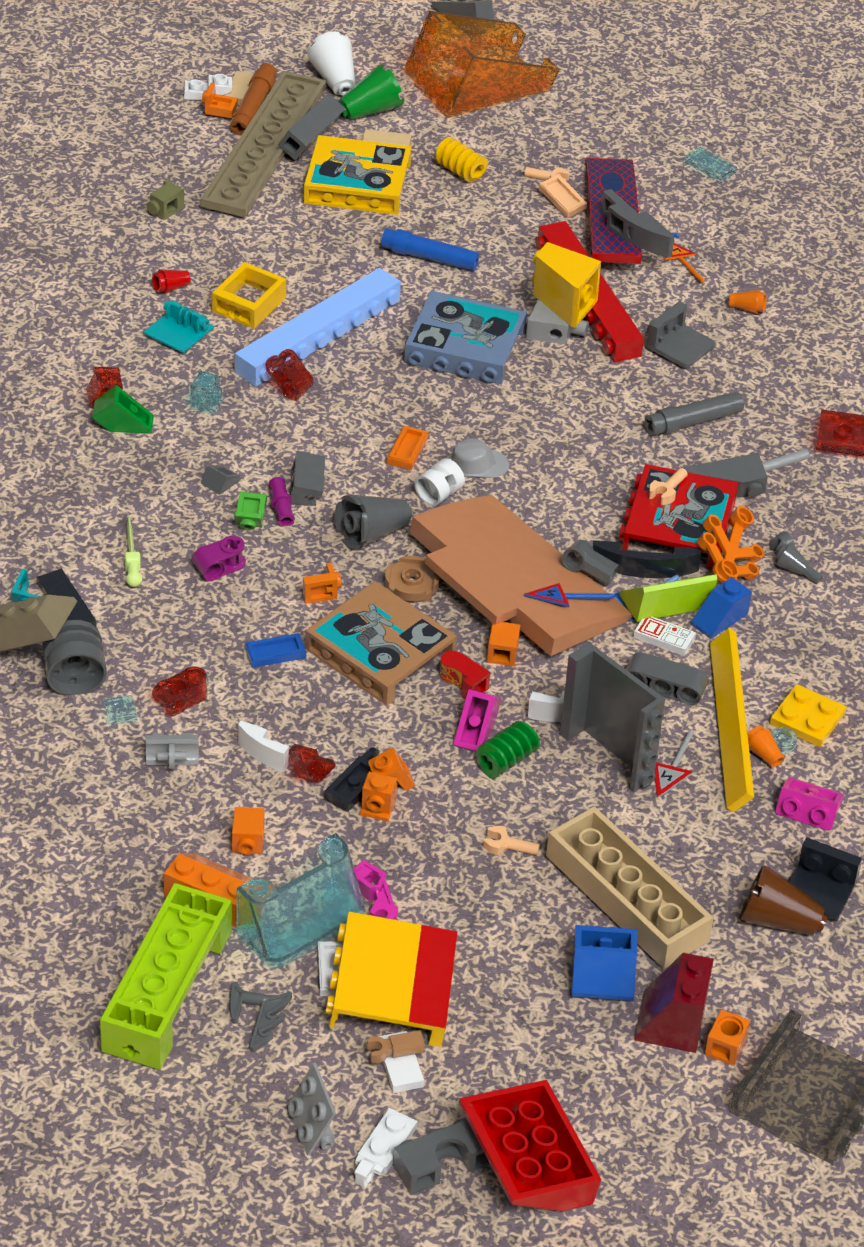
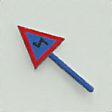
M560 583L524 594L526 597L569 607L567 599L614 598L612 593H564Z

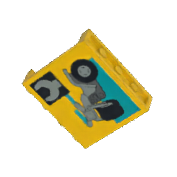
M318 135L304 184V204L399 215L400 195L407 167L411 166L412 146Z

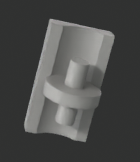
M153 733L152 735H146V765H169V769H175V765H199L198 735H193L192 733H182L181 735Z

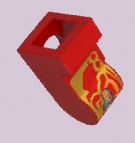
M451 650L441 655L439 676L444 682L454 684L460 688L463 699L466 700L468 689L486 692L489 689L490 671L458 651Z

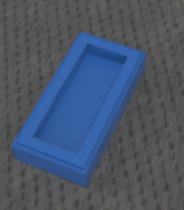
M299 633L245 642V651L252 668L306 658V650Z

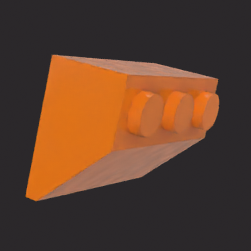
M179 853L164 872V897L168 896L173 884L177 883L232 900V926L244 931L273 892V887L195 853Z

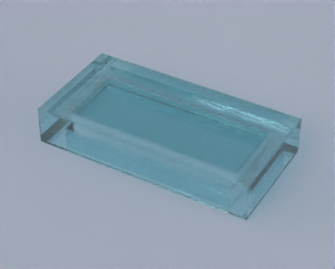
M701 146L686 155L685 158L686 164L720 183L736 173L737 166Z

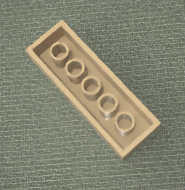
M595 806L549 832L546 856L619 927L637 929V944L663 969L670 966L682 953L689 954L710 941L714 917Z

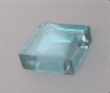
M132 695L104 699V707L109 725L138 721Z

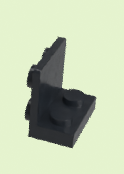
M806 837L802 844L798 866L789 882L824 907L823 914L828 916L827 919L837 922L858 882L863 858Z

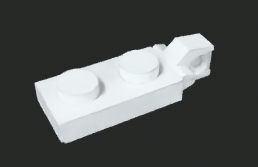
M389 1108L358 1153L355 1164L358 1167L354 1172L356 1174L354 1183L366 1188L375 1173L380 1176L383 1173L386 1174L394 1161V1147L411 1138L417 1129L418 1121Z

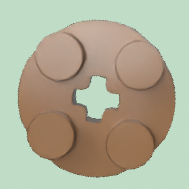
M404 556L399 558L398 563L392 565L391 562L386 568V588L405 601H430L432 595L439 588L440 576L425 564V558ZM410 577H415L416 580H409V579H410Z

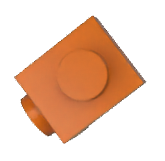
M210 83L208 89L204 90L202 94L205 114L232 118L238 106V98L216 94L215 83Z

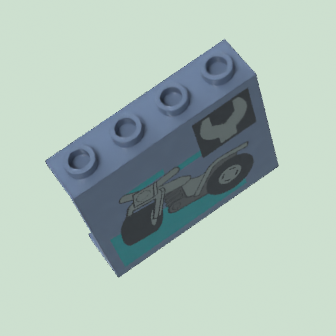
M431 290L405 344L404 363L502 385L504 367L518 335L523 336L526 331L527 311Z

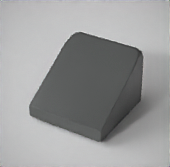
M223 465L208 466L202 477L201 484L220 495L238 483L241 477Z

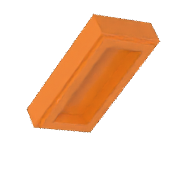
M403 426L387 457V464L412 470L428 440L429 432Z

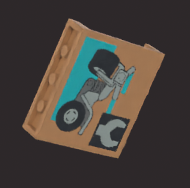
M376 581L305 630V649L386 706L395 700V685L441 651L444 653L451 650L456 651L457 636L452 631L444 628L430 616L425 615L409 602L404 601Z

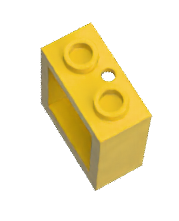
M244 262L212 292V312L255 329L286 298L287 279ZM245 284L265 291L255 303L234 295Z

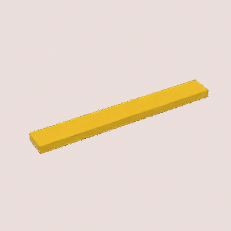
M728 628L710 643L726 806L727 809L735 812L754 798L737 635L734 630Z

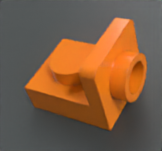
M332 562L326 563V574L303 577V599L305 604L337 599V589L341 588L342 583L340 573L335 572Z
M393 747L368 761L372 772L396 777L397 782L404 790H409L416 786L407 764Z

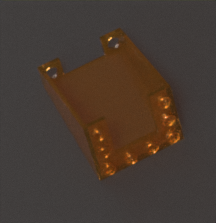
M429 11L409 59L406 62L404 71L446 118H451L550 91L559 69L549 58H544L542 65L527 64L523 61L518 52L526 34L516 23ZM516 32L517 41L515 44H513L512 37L513 34Z

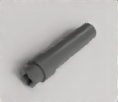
M734 392L678 407L671 406L659 409L654 414L645 417V427L650 435L670 434L679 431L681 428L742 412L744 401L739 392Z

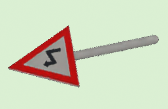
M693 729L688 731L671 766L656 762L655 783L657 798L693 774V771L677 767L694 734Z

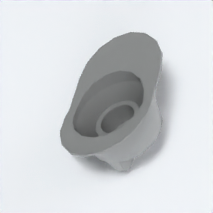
M474 438L465 439L457 443L454 452L447 458L454 461L461 468L464 477L495 478L504 475L509 468L508 459L502 453L491 450L483 441Z

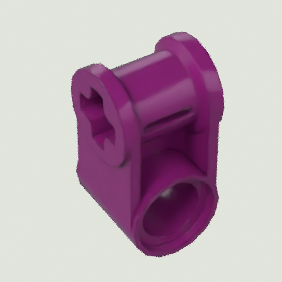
M227 536L212 544L201 546L193 553L192 563L207 581H214L222 576L239 571L246 564V559L242 553L245 548L244 540L238 536Z

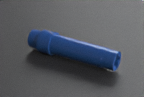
M386 228L381 240V247L392 249L393 253L405 256L412 255L475 271L480 257L479 252L414 235L413 232L397 229L396 231Z

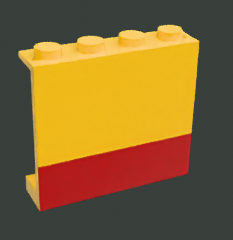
M348 912L346 924L340 923L337 941L342 942V947L336 946L333 965H337L339 968L338 971H332L329 989L335 990L334 996H328L325 1014L331 1015L329 1027L334 1028L339 1013L429 1029V1046L441 1047L447 1024L458 931Z

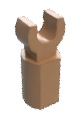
M421 1030L391 1035L387 1039L378 1036L367 1039V1050L379 1049V1051L371 1052V1063H381L391 1056L392 1058L420 1054L424 1053L425 1050Z

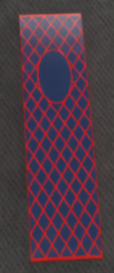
M586 157L589 246L592 258L601 262L641 264V248L624 240L606 226L607 217L601 212L603 191L612 189L639 214L633 160Z

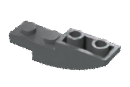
M612 189L603 191L601 212L607 217L606 226L610 230L645 251L667 258L672 257L674 235L647 211L638 214Z

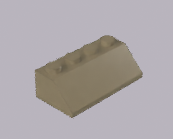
M44 595L36 598L29 597L26 600L15 603L8 602L0 606V651L55 639L77 603L75 597Z

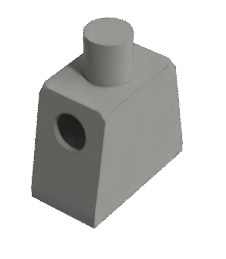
M538 299L528 318L526 339L567 344L572 333L586 336L589 322L582 320L576 328L571 327Z

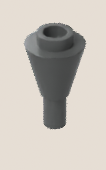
M793 544L788 547L784 545L777 553L778 567L804 575L816 584L822 580L823 575L810 567V564Z

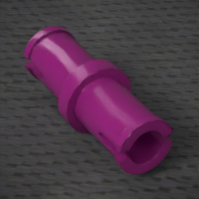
M274 477L268 484L272 495L271 506L276 511L278 524L281 527L291 526L295 520L291 508L292 498L287 493L285 480L282 477Z

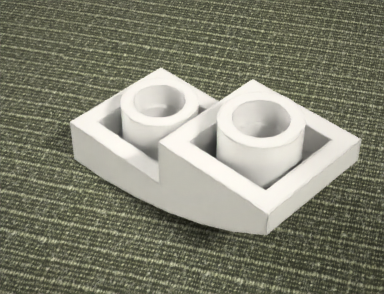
M224 74L209 75L208 83L196 79L191 81L185 80L184 99L202 100L203 91L208 89L210 83H215L216 94L225 95L232 91V77H227Z
M532 691L529 699L528 718L547 722H561L565 691L562 692L560 698Z
M244 721L239 722V745L259 762L284 773L288 767L289 746L267 739V729Z

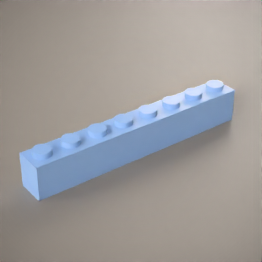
M381 268L376 269L236 352L235 373L254 386L270 380L274 375L287 370L291 365L301 359H305L312 352L325 347L327 343L343 336L352 328L360 326L364 321L378 315L387 307L395 305L400 300L401 281Z

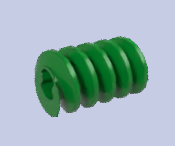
M515 721L503 729L502 732L497 733L494 737L478 746L476 750L478 765L485 775L495 779L499 777L500 773L503 774L508 768L515 766L516 762L519 763L524 760V757L530 756L532 751H537L540 747V739L530 725L522 721Z

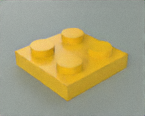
M796 684L772 715L770 725L821 748L846 714L847 706Z

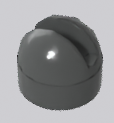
M783 531L773 538L772 548L778 553L784 545L788 547L793 544L795 546L792 537Z

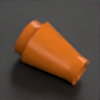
M753 290L730 294L729 306L731 308H738L755 314L765 312L767 303L766 292Z
M759 725L747 734L749 750L768 763L771 768L780 765L784 761L785 756L781 753L769 729H764L762 725Z

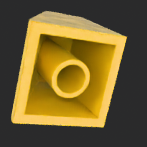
M547 242L541 250H537L533 258V264H535V272L531 281L534 284L533 295L568 325L576 328L598 301L601 261Z

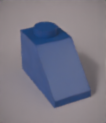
M733 577L729 578L711 591L691 621V625L708 638H714L748 615L752 591Z

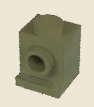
M167 179L164 180L163 186L150 193V201L147 203L148 211L162 220L171 217L184 208V189Z

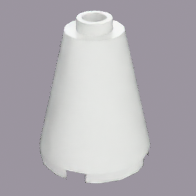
M336 31L327 32L315 38V43L312 47L309 45L307 49L309 61L322 78L326 80V83L336 95L344 96L355 86L351 41L346 34L343 36Z

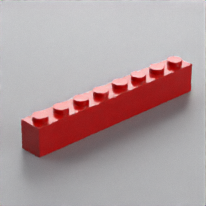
M566 221L539 226L538 237L535 239L538 250H541L549 242L590 257ZM600 273L598 301L583 319L589 322L595 339L600 340L605 354H609L614 363L642 357L644 337Z

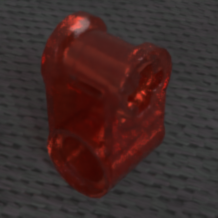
M285 349L281 351L279 356L273 355L266 360L265 366L268 374L274 379L286 398L297 401L313 386V376L307 371L293 350Z
M197 666L188 667L182 672L157 683L152 690V697L165 706V711L169 716H176L207 698L206 672Z

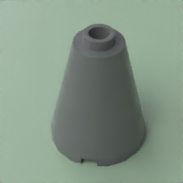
M345 495L341 497L343 500L337 503L335 509L337 531H342L345 537L341 539L342 542L352 549L361 548L408 525L412 517L410 505L403 499Z

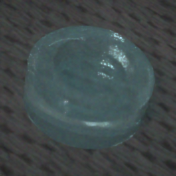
M779 727L771 731L782 754H789L795 750L797 735L792 730Z

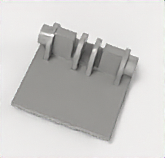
M313 1063L288 1104L289 1114L294 1120L299 1140L302 1142L307 1156L311 1155L315 1147H321L323 1150L332 1148L334 1145L333 1141L335 1140L329 1124L336 1112L316 1063Z

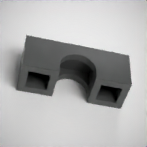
M463 1118L458 1123L443 1129H435L417 1139L406 1140L394 1147L393 1166L410 1195L440 1184L441 1164L439 1160L443 1158L453 1157L459 1159L464 1163L469 1172L490 1165V1162L467 1118Z

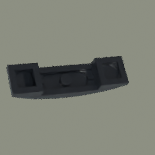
M593 540L592 546L595 552L619 565L618 574L653 579L671 578L675 575L680 577L698 572L702 549L674 547V554L620 550V542Z

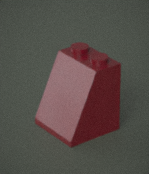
M682 953L645 990L634 1041L696 1053L709 991L713 958Z

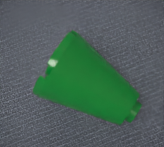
M384 64L378 65L339 99V103L345 110L341 117L352 120L402 106L404 98H399V93L402 90L390 69L384 70Z

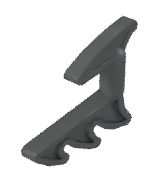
M235 981L232 984L230 996V1013L233 1024L238 1023L243 1003L261 1006L250 1043V1051L255 1052L273 1039V1032L271 1030L285 1020V1013L281 1011L291 1001L292 993L265 995L244 991L240 988L238 982Z

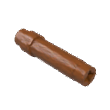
M263 63L254 72L249 82L250 86L230 124V129L234 134H243L267 94H269L274 86L277 70L272 64Z

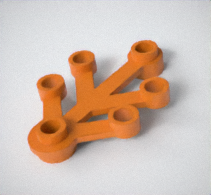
M739 506L731 513L729 522L732 529L729 540L721 526V520L716 515H709L703 521V526L708 532H705L698 538V544L703 550L709 551L715 563L713 573L714 575L717 574V581L723 583L731 577L737 580V577L741 576L747 580H753L759 574V568L755 563L764 556V551L757 544L738 548L743 530L747 529L754 522L752 512L744 506ZM716 539L724 553V557L721 555L716 545ZM749 559L751 561L741 566H737L734 563L735 560Z

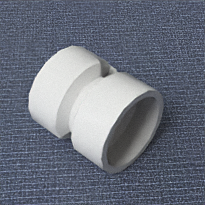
M444 458L416 478V492L421 500L431 506H437L447 499L449 495L454 494L463 487L465 482L464 474L454 461Z

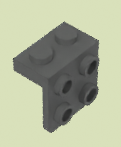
M678 301L649 323L647 328V348L683 368H689L714 348L715 341L685 325L687 305Z

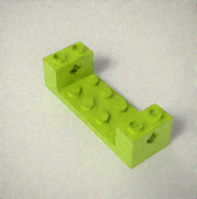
M177 883L173 884L100 1019L102 1052L161 1070L173 1047L172 1022L209 951L221 954L232 933V900Z

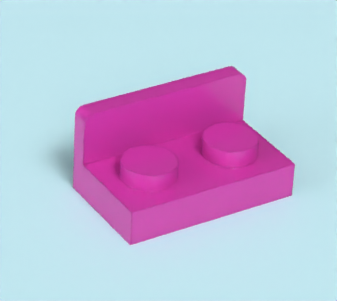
M788 777L780 792L776 814L830 831L833 828L836 813L842 805L844 793Z

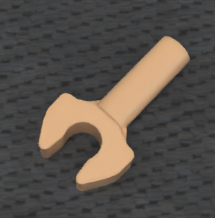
M526 167L524 176L548 180L559 174L566 181L569 180L570 173L559 167L552 172Z
M680 468L665 483L654 480L650 484L649 499H653L657 494H663L661 496V505L672 503L676 496L674 488L687 477V471Z
M504 826L488 827L487 837L498 839L497 841L484 839L483 848L491 854L500 855L503 850L510 849L538 855L540 844L511 838L508 836L507 828Z

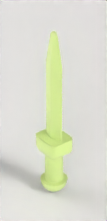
M128 515L127 536L129 552H126L124 555L125 570L128 572L126 582L132 587H137L142 582V576L139 574L141 557L139 552H134L133 530Z

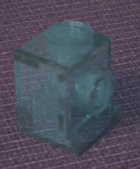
M203 371L199 372L190 386L192 410L215 416L224 402L222 387H220V376Z

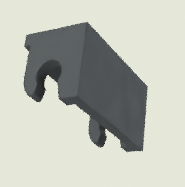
M302 451L296 452L291 468L289 492L292 498V505L316 506L315 500H309L305 497L307 495L322 497L325 456Z

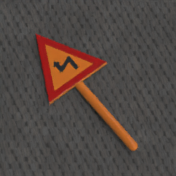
M674 243L672 257H665V260L678 258L701 283H704L705 279L683 258L696 255V253Z

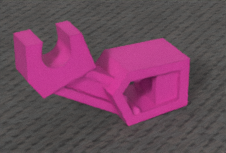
M363 860L349 872L348 885L368 901L375 900L370 910L371 916L397 920L398 906L394 905L386 882L387 874L366 860Z

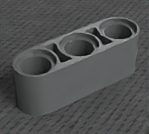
M642 652L633 654L626 668L627 671L662 697L692 706L700 702L709 682L707 674L698 668Z

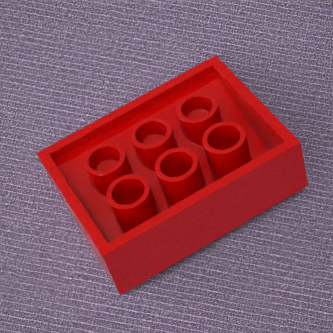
M547 1080L459 1099L458 1103L512 1205L567 1211L594 1203L602 1179Z

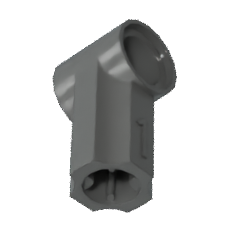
M585 540L574 542L565 550L561 558L564 567L569 571H580L605 586L611 583L619 569L618 564L595 552L592 545ZM575 552L580 555L581 559L576 557Z

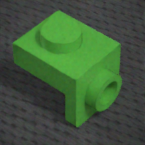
M240 492L237 511L234 513L235 524L246 530H254L255 527L262 528L267 502L266 494Z

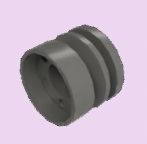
M66 620L55 639L43 642L42 647L46 662L47 681L50 687L59 694L67 696L88 694L99 688L105 681L107 668L103 654L102 636L98 628L91 623L82 620Z

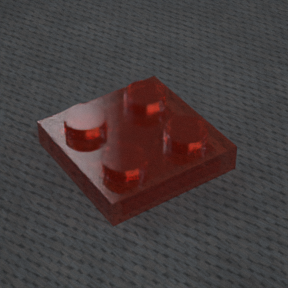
M821 409L816 450L864 457V415Z

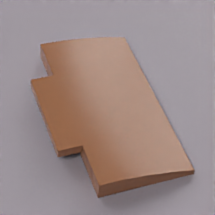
M493 495L453 502L412 517L410 534L432 552L426 555L425 564L494 625L506 620H510L514 624H521L520 630L550 656L615 628L633 618L631 612L615 598L567 599L569 602V607L524 596L525 593L560 583L564 593L608 592L586 574L566 569L562 563V554Z

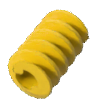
M452 137L445 138L437 147V163L451 170L459 177L464 178L467 182H474L480 179L487 170V158L481 157L479 153H475L474 150L461 144L460 141L453 140Z

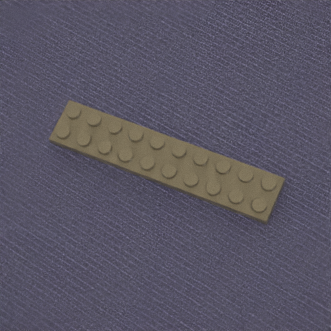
M287 71L281 73L201 197L200 207L246 218L286 154L278 146L279 142L287 131L317 104L326 89V80Z

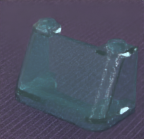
M337 833L321 841L318 846V856L323 864L276 889L267 880L253 879L237 888V936L266 966L279 969L291 964L317 949L318 942H327L336 938L340 923L346 924L348 912L365 914V904L348 845Z

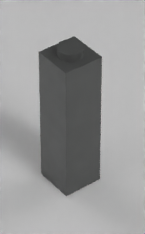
M327 94L287 131L278 146L296 161L317 141L318 135H323L338 120L345 108L330 94Z

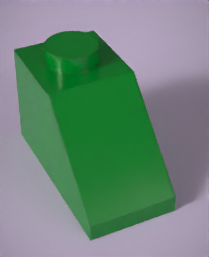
M116 385L95 400L92 418L110 432L150 434L152 432L154 415Z

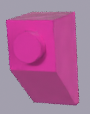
M468 689L453 745L476 751L479 745L485 743L495 724L502 697Z

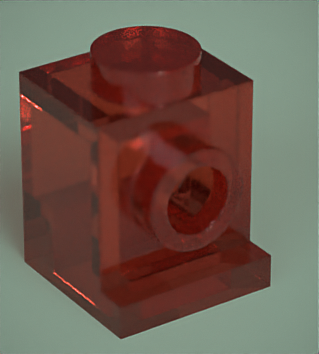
M93 368V376L86 388L90 406H94L96 399L116 385L123 390L119 368Z

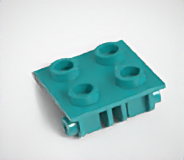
M167 300L163 306L166 314L146 329L143 334L185 353L214 329V326L209 324L210 321L206 315L199 314L187 306L182 307L181 304L174 300Z

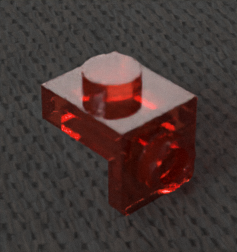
M294 744L289 749L292 765L298 778L319 783L336 766L334 760L319 756L317 749Z

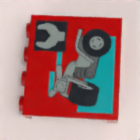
M645 464L642 474L637 473L634 489H637V491L632 490L629 506H632V508L627 507L624 523L627 525H622L620 529L619 541H623L622 550H628L631 538L673 547L702 549L698 544V538L705 532H708L703 526V521L711 514L716 515L721 520V526L727 536L730 524L729 519L735 506L739 482L687 472V477L674 488L676 491L675 500L670 504L661 505V496L663 494H657L653 499H649L650 484L654 480L665 483L678 470ZM716 539V545L722 555V549ZM702 549L703 553L709 554L707 569L713 570L715 563L709 551Z

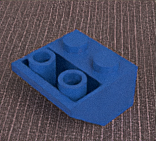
M575 925L572 955V997L634 1001L637 929Z

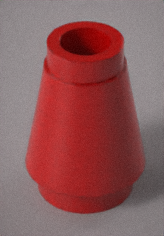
M159 269L152 275L154 290L163 294L189 285L191 282V277L187 270Z

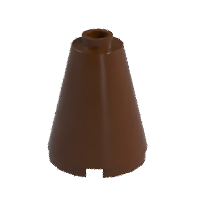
M763 865L752 883L751 892L748 899H745L739 919L746 923L811 936L816 931L821 933L828 916L823 914L825 908L772 868Z

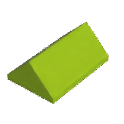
M717 574L619 591L620 597L637 622L649 617L660 618L698 611L711 591L716 587Z

